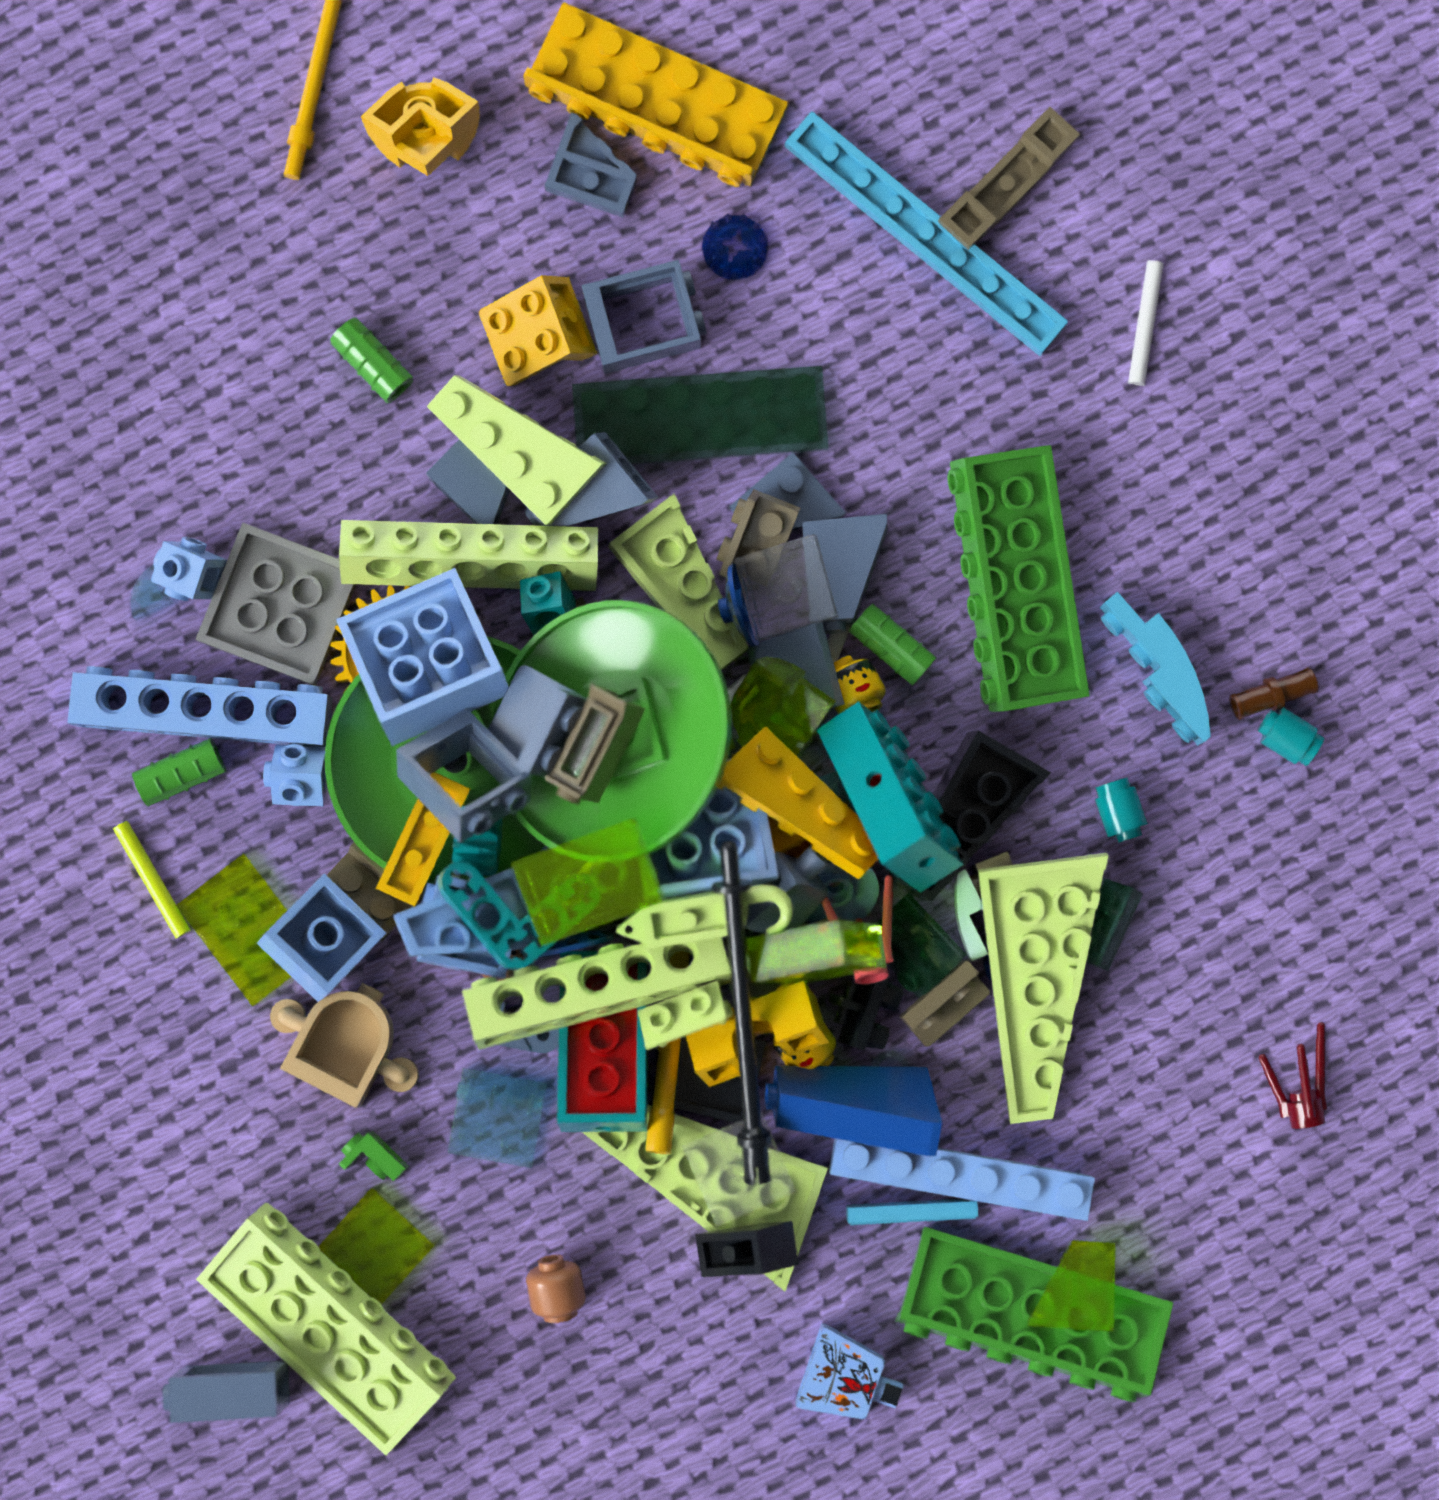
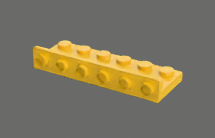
M562 2L532 68H526L523 75L525 87L530 88L528 92L534 98L545 103H551L552 99L567 105L566 110L569 113H575L583 120H588L590 116L605 122L604 127L618 136L626 137L628 132L643 139L642 144L654 152L663 154L667 149L680 155L679 160L692 169L702 170L703 166L718 172L717 177L722 182L733 187H740L741 183L751 187L789 103Z

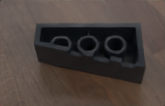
M979 730L967 732L933 793L943 809V813L939 815L943 825H948L960 842V847L956 851L963 865L921 893L890 871L888 875L893 877V884L921 900L933 901L970 861L969 859L976 851L991 839L1002 823L1013 812H1016L1027 800L1028 795L1039 784H1042L1051 772Z

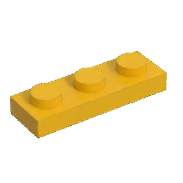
M436 772L429 774L460 807L463 806L471 788ZM419 799L415 803L376 886V889L412 906H416L450 833Z

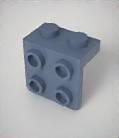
M523 665L518 668L488 730L518 760L515 765L516 767L529 774L545 777L550 775L588 698L534 668Z

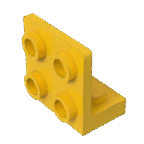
M541 275L479 311L506 386L517 385L561 360L582 361L598 354L569 277Z

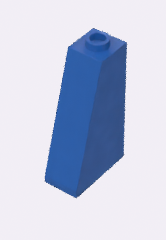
M775 1066L773 1083L766 1084L765 1106L766 1109L773 1110L777 1128L923 1156H937L943 1122L928 1067L819 1066L815 1069H805L798 1066Z

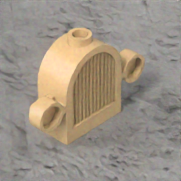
M361 983L357 991L336 992L324 997L311 1009L308 1016H306L303 1005L294 999L280 1000L271 1009L270 1020L276 1030L282 1033L299 1032L280 1069L355 1108L362 1106L378 1074L382 1075L386 1085L396 1092H405L412 1089L419 1078L418 1067L412 1060L404 1057L393 1060L387 1058L394 1039L392 1019L387 1009L381 1003L384 993L365 983Z

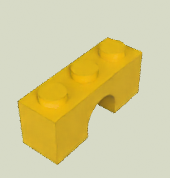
M804 981L786 983L779 986L775 992L759 998L751 997L754 1038L764 1033H773L776 1042L789 1057L829 1043L817 998ZM734 1007L732 1008L733 1016L727 1018L726 1024L721 1025L718 1023L686 1035L695 1072L709 1087L740 1076Z

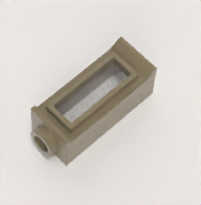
M594 684L590 686L589 697L550 775H546L544 778L559 787L556 792L558 796L577 805H580L582 800L600 802L645 711V708L618 698V693Z

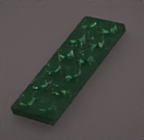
M822 366L572 384L576 447L583 444L594 433L606 432L632 465L787 454L792 452L828 451L829 448Z

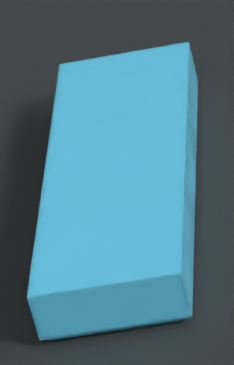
M968 1199L846 1205V1220L850 1225L976 1219V1216H978L977 1201Z

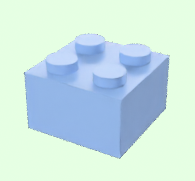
M324 873L262 936L257 944L319 1002L381 940L386 932Z

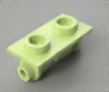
M715 981L638 1010L645 1047L649 1050L657 1046L665 1047L670 1041L715 1024H726L727 1018L732 1017L733 1012L728 1000L723 1001L719 982Z

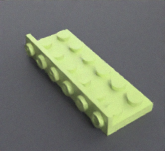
M264 1203L247 1218L196 1279L385 1455L397 1445L456 1378L440 1358L432 1355L416 1340L410 1330L402 1327L392 1318L376 1299L366 1294L352 1281L346 1271L338 1268L320 1251L316 1243L301 1234L288 1222L287 1217L282 1212L274 1209L269 1203Z

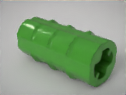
M357 317L346 321L332 335L330 339L331 344L343 356V360H347L357 371V374L361 375L371 386L372 390H375L387 404L393 402L413 383V377L401 365L400 361L394 358L386 349V346H383L372 334V330H368Z
M873 603L849 629V632L861 641L863 646L868 647L879 657V660H883L895 670V674L902 676L912 686L937 658L922 646V643H919L908 634L906 629H902L890 618V615H886Z
M209 738L195 745L190 744L189 748L175 754L170 753L168 757L160 761L150 762V765L133 772L132 777L140 797L149 807L162 800H169L171 796L182 791H189L191 787L200 783H208L209 779L227 771L215 742L212 738Z

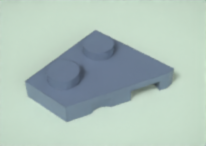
M793 452L729 506V509L734 513L740 498L747 501L754 489L801 508L793 530L801 529L802 522L842 518L846 513Z

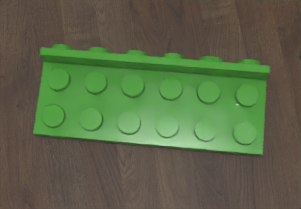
M1051 445L966 457L951 461V469L948 471L947 481L949 490L955 495L957 512L954 515V526L957 535L962 539L964 554L961 555L960 564L963 576L968 579L970 596L967 599V609L971 620L975 622L977 638L974 639L973 646L975 657L982 667L983 680L980 683V693L983 702L988 705L989 712H1004L1089 697Z
M924 1227L901 1310L897 1313L895 1322L904 1324L903 1332L909 1335L928 1339L929 1334L934 1333L946 1337V1346L970 1352L971 1345L988 1350L986 1355L988 1359L1010 1365L1013 1358L1028 1362L1027 1370L1033 1373L1053 1377L1054 1371L1071 1375L1070 1384L1094 1390L1097 1383L1112 1388V1397L1136 1403L1137 1396H1151L1174 1302Z

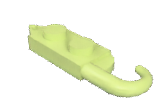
M757 885L741 893L744 926L748 918L749 904L771 901L778 905L781 916L775 925L766 929L767 935L771 936L781 933L788 927L793 917V905L790 897L782 889L774 885ZM708 891L641 902L640 909L619 925L616 932L647 944L648 949L727 936L724 894ZM630 925L633 927V930L626 931L625 927Z

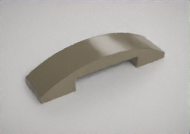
M1049 107L1022 134L1017 144L969 192L966 191L939 218L938 223L969 250L989 233L1041 180L1079 138L1080 133L1054 109Z

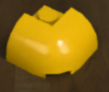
M433 77L431 83L419 82L405 86L401 81L389 89L362 114L361 119L369 137L391 162L399 168L407 163L426 176H429L449 156L459 161L469 149L480 121V107L476 99L448 82Z

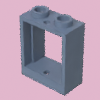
M679 259L581 285L604 374L701 349L700 336L707 335L701 310L693 312L689 298L696 295L690 270L682 272ZM672 282L687 336L617 354L603 300Z
M468 709L463 710L397 749V777L460 843L473 835L483 834L493 823L506 815L519 812L531 799L532 774L515 766L518 760ZM470 752L501 786L462 809L429 774L463 754Z
M284 1360L184 1366L169 1377V1384H164L162 1394L164 1411H170V1423L277 1417L290 1404L288 1364Z

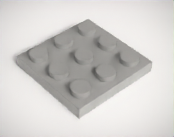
M242 523L195 640L316 686L331 650V642H334L338 632L335 629V626L338 625L336 619L344 616L343 612L347 610L356 584H341L339 559Z

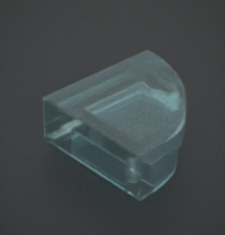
M154 565L140 575L131 593V612L136 621L175 604L173 598L164 593L166 587L151 581L155 569Z

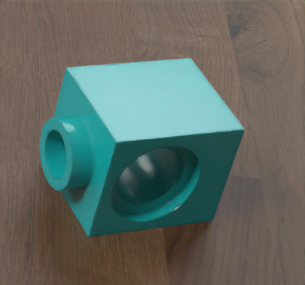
M561 571L520 580L521 615L533 636L549 622L576 608V599Z

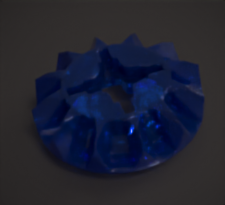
M727 213L724 217L712 221L703 235V258L710 270L716 275L728 280H742L754 275L763 266L768 254V238L759 222L753 221L745 214L730 215ZM739 230L741 231V244L747 247L745 251L738 250L736 256H733L732 262H730L729 247L723 245V242L732 241L734 236H737Z

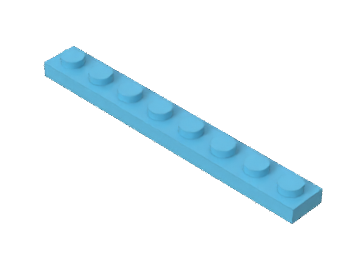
M813 111L809 113L785 141L786 149L1037 355L1041 356L1069 322L979 247L974 245L969 250L938 223L941 216Z

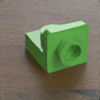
M374 1131L367 1133L364 1137L358 1132L341 1149V1152L346 1157L339 1165L344 1170L350 1168L363 1153L369 1157L365 1164L382 1180L388 1176L392 1181H395L409 1167Z

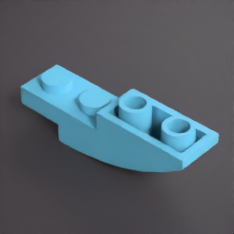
M1116 592L1099 607L1104 613L1101 620L1112 634L1118 636L1122 633L1131 643L1132 647L1128 650L1140 666L1146 668L1150 665L1154 670L1151 675L1142 681L1148 688L1144 691L1145 697L1157 710L1161 711L1165 708L1176 720L1172 723L1173 729L1185 742L1189 743L1193 740L1197 746L1204 743L1211 737L1209 716L1202 688L1186 651L1159 613L1145 623L1124 598Z

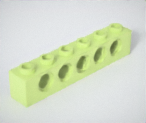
M341 520L339 548L341 584L414 586L456 568L464 587L520 589V580L561 571L570 590L596 591L598 527Z
M722 937L648 949L647 944L643 942L625 948L623 944H612L599 949V954L582 959L581 955H570L557 960V966L539 970L538 966H529L516 970L513 973L514 977L497 981L496 977H487L471 983L472 988L462 990L474 1041L480 1050L665 1001L715 981L719 982V986L732 983L731 971ZM683 951L691 954L694 958L693 962L686 968L678 969L670 964L671 957L677 952ZM635 963H645L651 967L650 974L642 980H634L627 975L629 968ZM594 974H603L609 978V982L604 989L591 991L585 987L587 979ZM561 985L566 989L563 999L555 1003L547 1002L543 999V994L548 987ZM510 996H518L524 1000L522 1008L514 1014H507L501 1011L503 1001Z

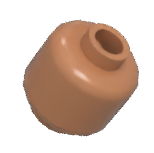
M548 1255L540 1258L538 1266L531 1269L526 1276L530 1307L533 1313L543 1317L545 1322L561 1323L571 1320L577 1316V1311L583 1307L586 1300L581 1269L575 1262L564 1260L562 1255Z

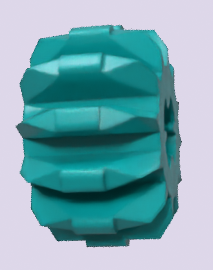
M502 818L493 823L483 834L473 835L462 843L454 837L453 863H469L477 869L482 877L493 876L497 872L498 864L500 863L503 836Z

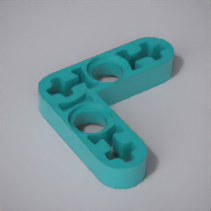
M455 862L444 868L438 879V889L444 899L497 962L510 970L522 969L533 963L595 909L602 897V887L599 881L590 874L578 873L564 880L522 918L518 919L471 864ZM452 871L456 875L463 873L468 875L469 879L465 885L472 895L476 894L479 889L484 893V896L473 901L467 910L462 905V902L470 898L461 889L453 892L449 887L453 882L450 876ZM574 883L578 886L587 884L590 888L586 894L589 902L586 903L581 900L568 908L570 912L574 913V917L570 919L566 908L556 902L555 898L559 895L563 903L575 894L576 891L572 886ZM482 904H491L499 912L498 923L491 929L483 928L476 920V911ZM544 909L555 911L560 919L559 928L552 934L544 933L537 925L538 914ZM527 924L531 935L541 941L542 944L537 947L535 940L530 941L521 950L524 955L523 960L518 957L509 959L506 955L510 949L507 941L510 939L515 943L526 937L529 933L523 930L522 927Z

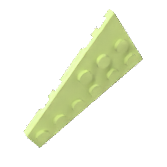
M1107 853L978 869L1010 1124L1047 1120L1054 1117L1064 1070V1058L1073 1027L1072 1020L1076 1003H1078L1091 942L1090 935L1095 911L1099 904L1103 873L1107 866L1109 856Z
M648 1104V1121H649V1113H650V1111H651V1109H652V1105H649V1104ZM675 1114L671 1154L646 1152L647 1132H582L707 1231L759 1223L792 1221L797 1255L799 1254L828 1170L827 1167L768 1147L770 1174L772 1175L771 1182L759 1185L758 1168L756 1167L755 1185L745 1184L742 1148L737 1145V1136ZM794 1266L764 1275L786 1292Z

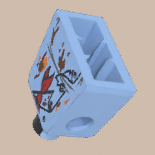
M821 1323L795 1399L796 1407L805 1410L866 1419L872 1401L895 1409L901 1396L903 1383L881 1376L885 1364V1359L882 1355L831 1326Z

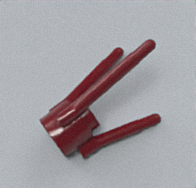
M1323 1022L1317 1024L1315 1089H1311L1304 1044L1297 1045L1302 1090L1290 1092V1101H1287L1267 1056L1264 1054L1259 1055V1061L1278 1102L1280 1117H1289L1292 1129L1310 1128L1325 1123L1323 1111L1327 1110L1325 1099L1326 1039L1325 1024Z

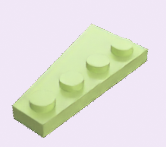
M454 375L427 405L545 525H551L607 464L599 458L579 449L574 443L564 437L557 436L539 425V422L529 416L522 415L507 406L502 400L460 375Z
M672 494L611 541L608 548L658 609L671 614L685 623L701 638L713 654L722 671L744 654L749 647L733 622L727 624L723 622L718 607V599L723 597L714 581L715 576L696 543L697 539L690 525L686 523L675 494Z

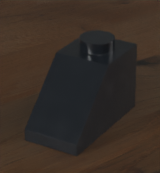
M792 1221L759 1223L695 1234L701 1277L758 1275L799 1265Z

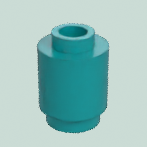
M1284 707L1277 713L1270 710L1257 730L1263 734L1260 740L1261 744L1293 764L1300 762L1304 766H1308L1314 759L1325 739L1317 733L1318 728Z
M1128 777L1096 787L1098 798L1095 799L1107 838L1116 835L1118 843L1143 835L1140 827L1147 825L1148 822L1136 787L1130 786Z

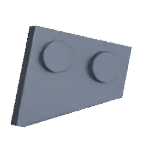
M571 112L544 186L545 191L624 218L637 182V174L624 161L619 160L612 153V149L601 138L598 139L583 124V120L577 114Z

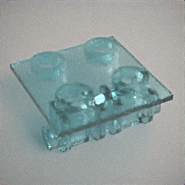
M463 1068L461 1082L459 1081L456 1092L457 1104L447 1153L532 1168L547 1083Z

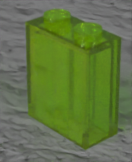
M834 920L747 939V963L753 983L782 985L786 983H799L801 981L811 983L887 968L880 924Z

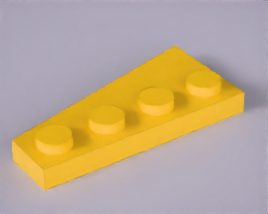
M766 726L726 763L724 773L717 788L722 790L724 787H727L742 797L740 803L752 811L756 812L759 808L779 821L777 827L792 836L795 833L812 843V850L855 878L860 879L879 859L859 816Z

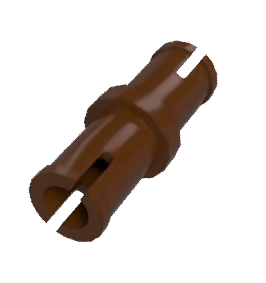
M1306 667L1301 671L1279 679L1275 677L1266 678L1263 680L1262 685L1236 694H1230L1229 703L1234 716L1238 720H1242L1247 716L1270 708L1274 711L1280 710L1289 701L1309 694H1315L1319 690L1318 682L1312 669Z

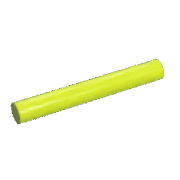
M125 821L114 827L113 830L175 938L177 939L191 931L129 822Z

